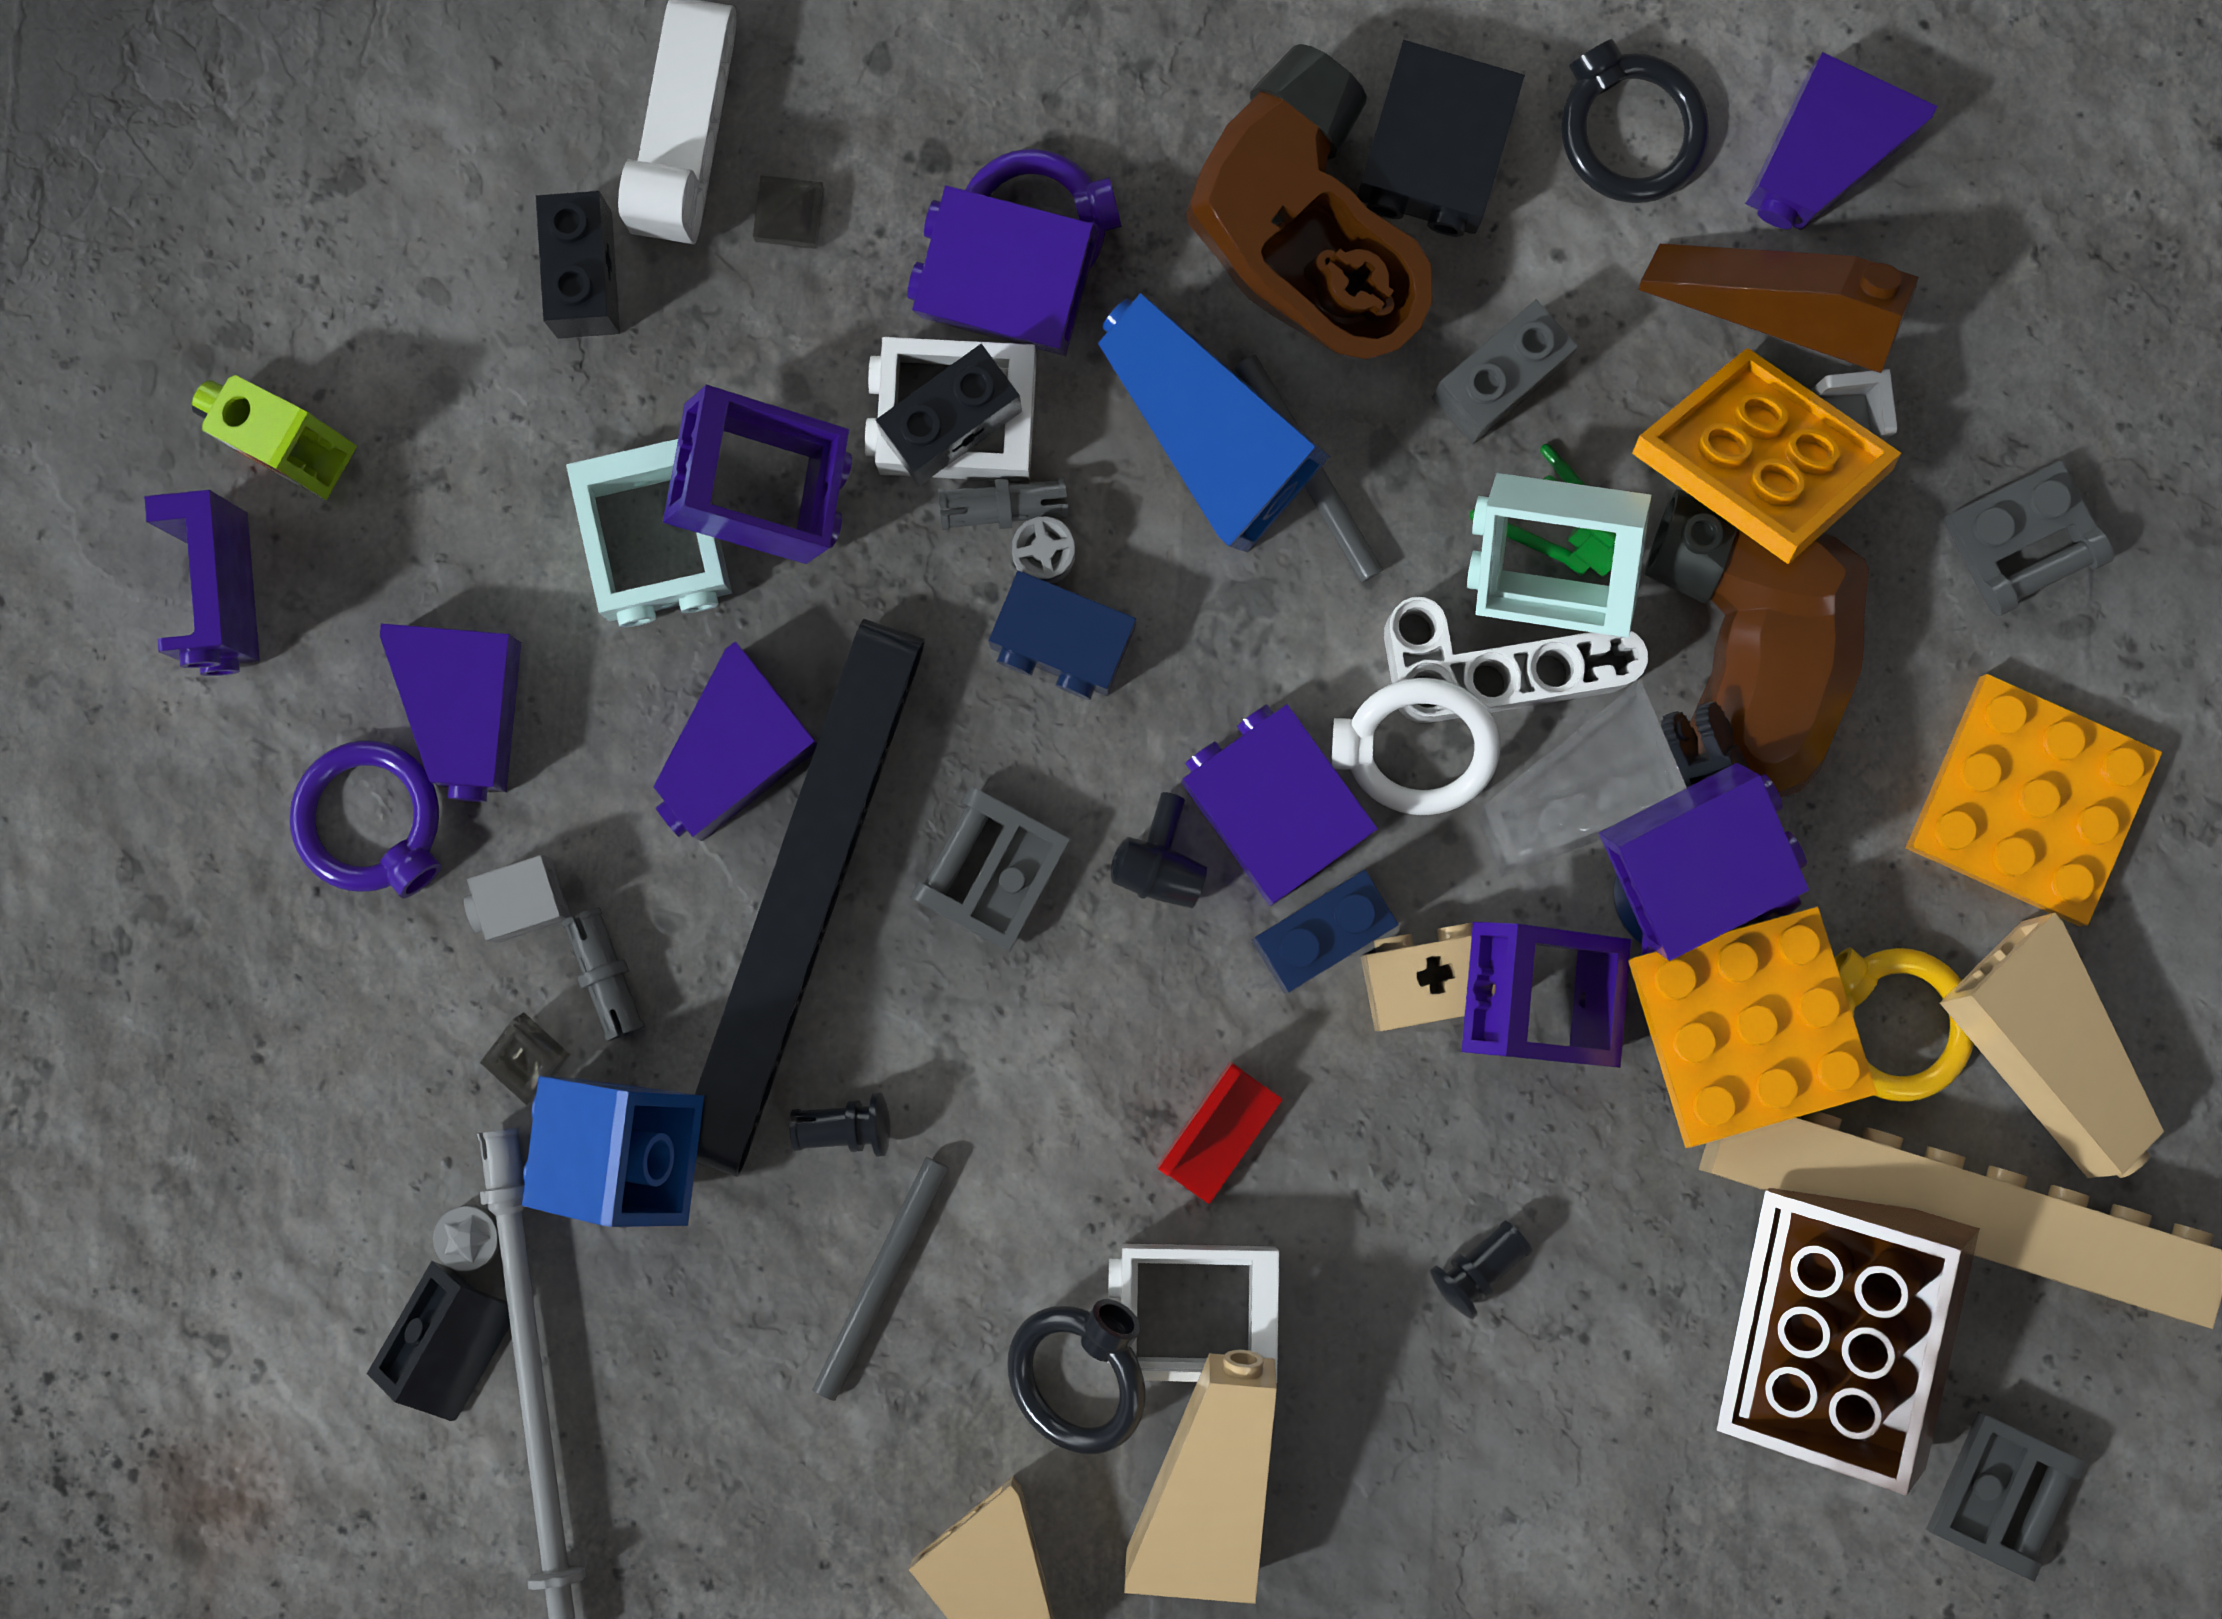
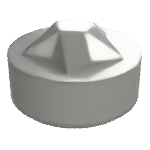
M476 1205L457 1207L445 1213L438 1221L433 1234V1245L439 1259L446 1266L458 1271H471L487 1265L494 1259L500 1249L496 1217L487 1209Z

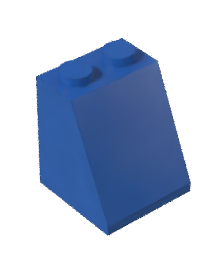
M539 1076L537 1093L532 1104L533 1124L528 1160L523 1173L525 1186L522 1206L608 1227L688 1226L704 1095L579 1078Z

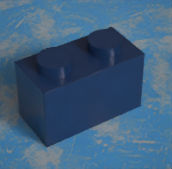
M1017 570L988 642L992 650L1000 653L996 661L999 664L1028 676H1032L1035 667L1059 677L1055 685L1056 687L1080 698L1091 700L1094 691L1108 696L1136 628V618Z
M1363 870L1257 935L1251 941L1285 994L1332 967L1399 924L1366 870Z

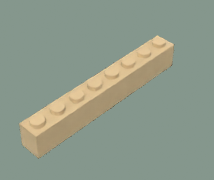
M1818 1111L1803 1115L1801 1119H1789L1706 1143L1699 1166L1700 1171L1765 1191L1768 1188L1912 1208L1980 1228L1974 1256L2210 1329L2214 1327L2222 1299V1250L2211 1247L2214 1235L2176 1223H2174L2172 1234L2149 1227L2152 1215L2116 1204H2112L2110 1215L2087 1208L2090 1198L2088 1195L2055 1185H2050L2048 1196L2025 1189L2027 1176L1994 1166L1988 1167L1986 1176L1963 1170L1965 1157L1929 1146L1926 1148L1924 1157L1901 1150L1904 1138L1876 1129L1865 1127L1862 1138L1839 1131L1842 1119Z

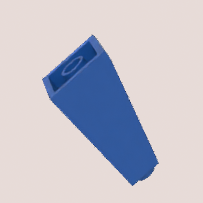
M1141 293L1133 302L1125 299L1114 308L1105 320L1102 328L1107 333L1098 344L1218 537L1229 547L1248 552L1331 456L1162 308Z

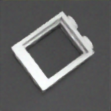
M882 337L881 356H870L868 376L869 394H879L878 417L898 404L900 362L952 365L982 343L999 367L1008 368V380L1020 395L1022 412L1005 424L1004 453L966 452L932 477L993 481L994 479L1007 478L1008 481L1030 482L1037 362L1035 345ZM867 418L865 455L875 456V464L879 474L911 476L881 436L875 421L877 418Z
M1122 1244V1259H1109L1108 1298H1121V1303L1127 1306L1136 1317L1138 1263L1249 1265L1248 1350L1258 1353L1263 1358L1275 1359L1277 1383L1279 1250L1275 1246ZM1137 1337L1130 1346L1135 1355L1137 1354ZM1137 1357L1144 1381L1197 1382L1207 1358Z

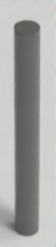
M1252 355L1235 366V370L1239 377L1299 428L1258 357ZM1321 467L1306 484L1305 488L1361 583L1366 582L1381 573L1383 569L1323 467Z
M929 1157L925 1158L812 1389L818 1395L832 1401L836 1400L949 1169L946 1165Z

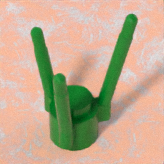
M1546 443L1541 446V454L1565 483L1585 485L1550 444ZM1551 475L1544 477V480L1558 481ZM1475 509L1469 512V517L1472 521ZM1509 522L1507 524V538L1564 563L1580 577L1589 567L1602 577L1612 569L1616 533L1575 527L1567 538V541L1575 546L1574 550L1570 551Z

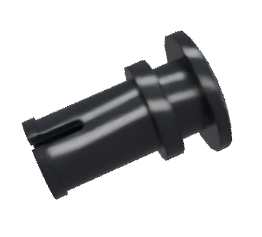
M873 1093L869 1106H862L860 1100L848 1101L846 1108L792 1109L790 1113L791 1120L796 1121L789 1122L790 1140L794 1151L803 1150V1148L848 1146L851 1152L863 1151L866 1144H871L876 1157L885 1156L887 1153L890 1139V1117L882 1093Z
M1505 1220L1495 1232L1465 1257L1457 1254L1451 1260L1453 1267L1447 1273L1440 1267L1434 1266L1430 1269V1274L1445 1300L1464 1316L1474 1319L1478 1316V1312L1472 1302L1478 1297L1486 1300L1492 1295L1491 1286L1524 1256H1528L1532 1252V1248L1524 1236L1510 1222Z

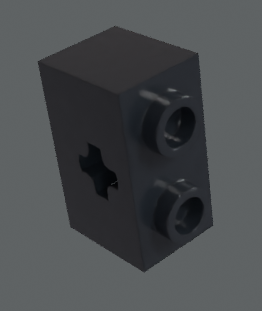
M600 191L535 195L543 321L557 339L620 334L612 211Z
M981 343L875 421L881 436L917 485L920 486L1020 414L1022 406L1019 393Z

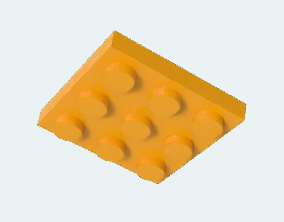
M1747 347L1639 435L1632 454L1789 564L1891 473L1901 452Z
M1985 674L1980 676L1905 849L2050 914L2056 913L2059 918L2079 927L2088 926L2162 752L1996 677Z
M1818 906L1728 931L1671 961H1668L1658 952H1652L1628 960L1685 1148L1698 1146L1877 1095Z

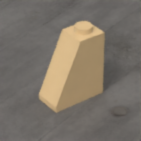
M1014 1476L1004 1482L913 1557L909 1571L947 1619H1055L1022 1488Z

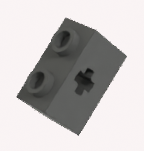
M1535 299L1442 379L1432 399L1469 441L1474 444L1564 367L1579 346L1539 301Z

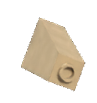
M2056 913L2021 921L1940 1004L2087 1178L2117 1175L2119 1178L2129 1176L2148 1161L2150 1153L2147 1149L2162 1135L2164 1130L2063 921Z
M1232 1350L1225 1355L1209 1353L1128 1544L1124 1593L1256 1604L1277 1391L1275 1359L1263 1358L1258 1353L1249 1350Z

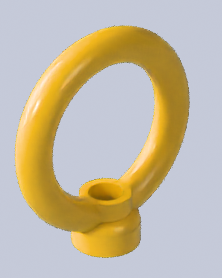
M1849 947L1834 957L1853 1016L1855 1007L1871 994L1877 985L1878 979L1887 975L1910 974L1922 978L1938 991L1942 999L1962 981L1944 962L1930 954L1914 949H1886L1863 958L1854 949ZM1949 1015L1950 1030L1946 1047L1938 1060L1928 1069L1914 1075L1896 1076L1878 1070L1867 1061L1877 1091V1095L1874 1096L1890 1101L1906 1102L1920 1100L1938 1093L1951 1084L1962 1072L1971 1056L1974 1043Z

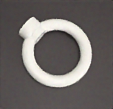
M1413 678L1398 681L1385 686L1371 695L1360 706L1353 719L1334 718L1333 768L1341 770L1351 769L1357 783L1371 798L1398 812L1413 815H1433L1448 812L1467 804L1488 785L1499 761L1500 737L1491 713L1474 694L1448 681L1433 678ZM1413 704H1433L1454 712L1468 725L1474 738V756L1470 766L1457 780L1441 788L1415 790L1394 783L1379 770L1373 759L1374 732L1387 715L1399 708Z

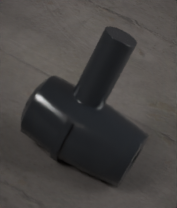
M1161 793L1147 841L1127 837L1117 848L1111 864L1112 883L1137 893V897L1142 899L1148 897L1193 908L1196 905L1205 883L1207 867L1178 852L1170 850L1184 807V798L1173 793Z

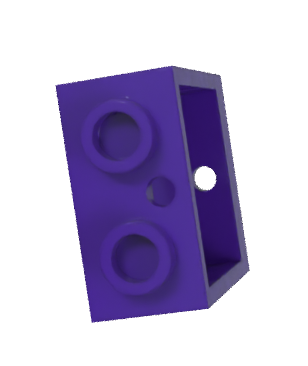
M706 384L684 404L663 523L800 563H809L829 548H832L840 534L842 514L836 511L839 489H842L847 482L852 466V455L846 452L850 429ZM723 431L809 457L797 529L710 504Z
M1473 922L1461 1052L1620 1068L1631 939L1517 923ZM1536 945L1578 951L1570 1046L1527 1042ZM1495 984V985H1496V991H1495V994L1493 995V993H1492V988H1493V985Z

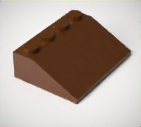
M1768 1188L1765 1191L1717 1431L1907 1496L1927 1466L1980 1228L1912 1208Z

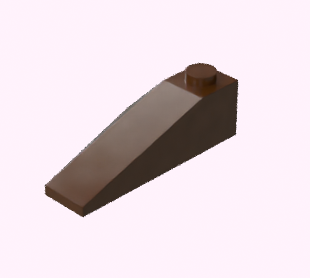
M1660 243L1641 279L1638 290L1881 373L1914 296L1919 277L1897 270L1889 264L1876 263L1858 256Z

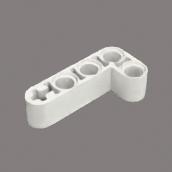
M669 0L667 3L638 161L630 159L626 161L620 180L619 214L631 234L688 244H695L697 241L735 40L736 9L734 6L701 0Z
M1412 597L1402 601L1393 610L1384 627V641L1392 683L1419 676H1428L1433 679L1448 681L1474 694L1487 707L1490 713L1616 692L1636 681L1644 673L1648 664V651L1645 643L1632 631H1630L1629 638L1589 632L1453 655L1445 614L1436 602L1426 597ZM1409 614L1423 617L1431 628L1429 642L1422 645H1413L1407 642L1399 631L1400 619ZM1611 646L1615 656L1626 657L1627 665L1618 670L1617 675L1614 667L1611 665L1593 667L1584 674L1585 662L1599 659L1610 650ZM1553 656L1564 664L1566 680L1562 686L1551 687L1539 679L1536 672V663L1539 657ZM1491 666L1501 673L1504 680V690L1500 696L1487 697L1475 688L1473 673L1476 668ZM1413 704L1398 709L1407 719L1416 723H1431L1460 718L1454 712L1441 706L1426 708Z

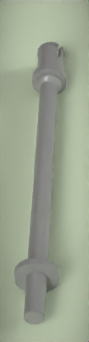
M519 1127L477 1133V1138L480 1140L486 1191L480 1192L481 1205L488 1204L489 1211L496 1215L542 1563V1571L535 1573L527 1579L528 1589H545L549 1619H575L571 1584L583 1581L586 1578L585 1568L568 1566L522 1219V1210L525 1208V1206H522L525 1184L518 1139Z

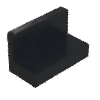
M431 1261L369 1368L367 1375L395 1403L449 1421L456 1420L510 1328L507 1301L474 1289L452 1268Z

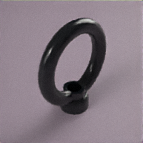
M1609 39L1594 47L1570 64L1569 67L1577 82L1566 100L1561 130L1566 155L1578 176L1596 192L1610 199L1626 203L1656 201L1673 194L1683 187L1699 168L1704 158L1709 138L1707 109L1699 90L1691 79L1678 67L1664 59L1636 53L1622 55L1613 39ZM1626 79L1645 80L1664 89L1677 104L1683 119L1684 137L1678 155L1668 167L1649 177L1631 178L1611 171L1596 157L1587 136V116L1595 98Z
M1102 1299L1095 1303L1090 1312L1072 1306L1045 1308L1028 1317L1018 1328L1011 1341L1007 1364L1009 1383L1015 1401L1028 1422L1042 1436L1061 1448L1081 1454H1099L1110 1451L1125 1443L1135 1432L1141 1421L1146 1399L1145 1383L1138 1359L1130 1347L1140 1332V1323L1136 1315L1127 1306L1115 1300ZM1058 1332L1081 1336L1083 1349L1091 1357L1099 1361L1110 1362L1119 1384V1404L1115 1415L1106 1424L1093 1428L1074 1425L1055 1413L1042 1397L1034 1377L1033 1359L1038 1344L1048 1335Z

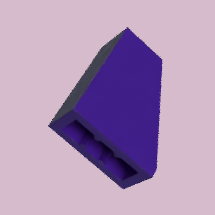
M1822 52L1808 71L1745 204L1757 209L1758 216L1772 226L1782 229H1791L1792 226L1799 230L1804 229L1914 138L1933 117L1937 106Z
M381 623L380 639L429 782L442 787H449L448 798L455 800L487 802L488 791L507 792L522 642L510 634Z
M736 641L724 650L653 786L664 800L655 808L678 837H681L688 831L693 838L703 841L811 756L817 746V742Z

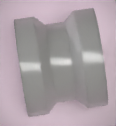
M1035 517L1025 521L1014 535L1012 540L1013 562L1017 570L1055 585L1062 582L1072 571L1075 563V541L1070 530L1061 521L1051 517Z

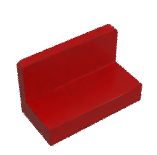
M1229 1062L1156 1165L1157 1169L1210 1204L1283 1099L1248 1075L1233 1062Z

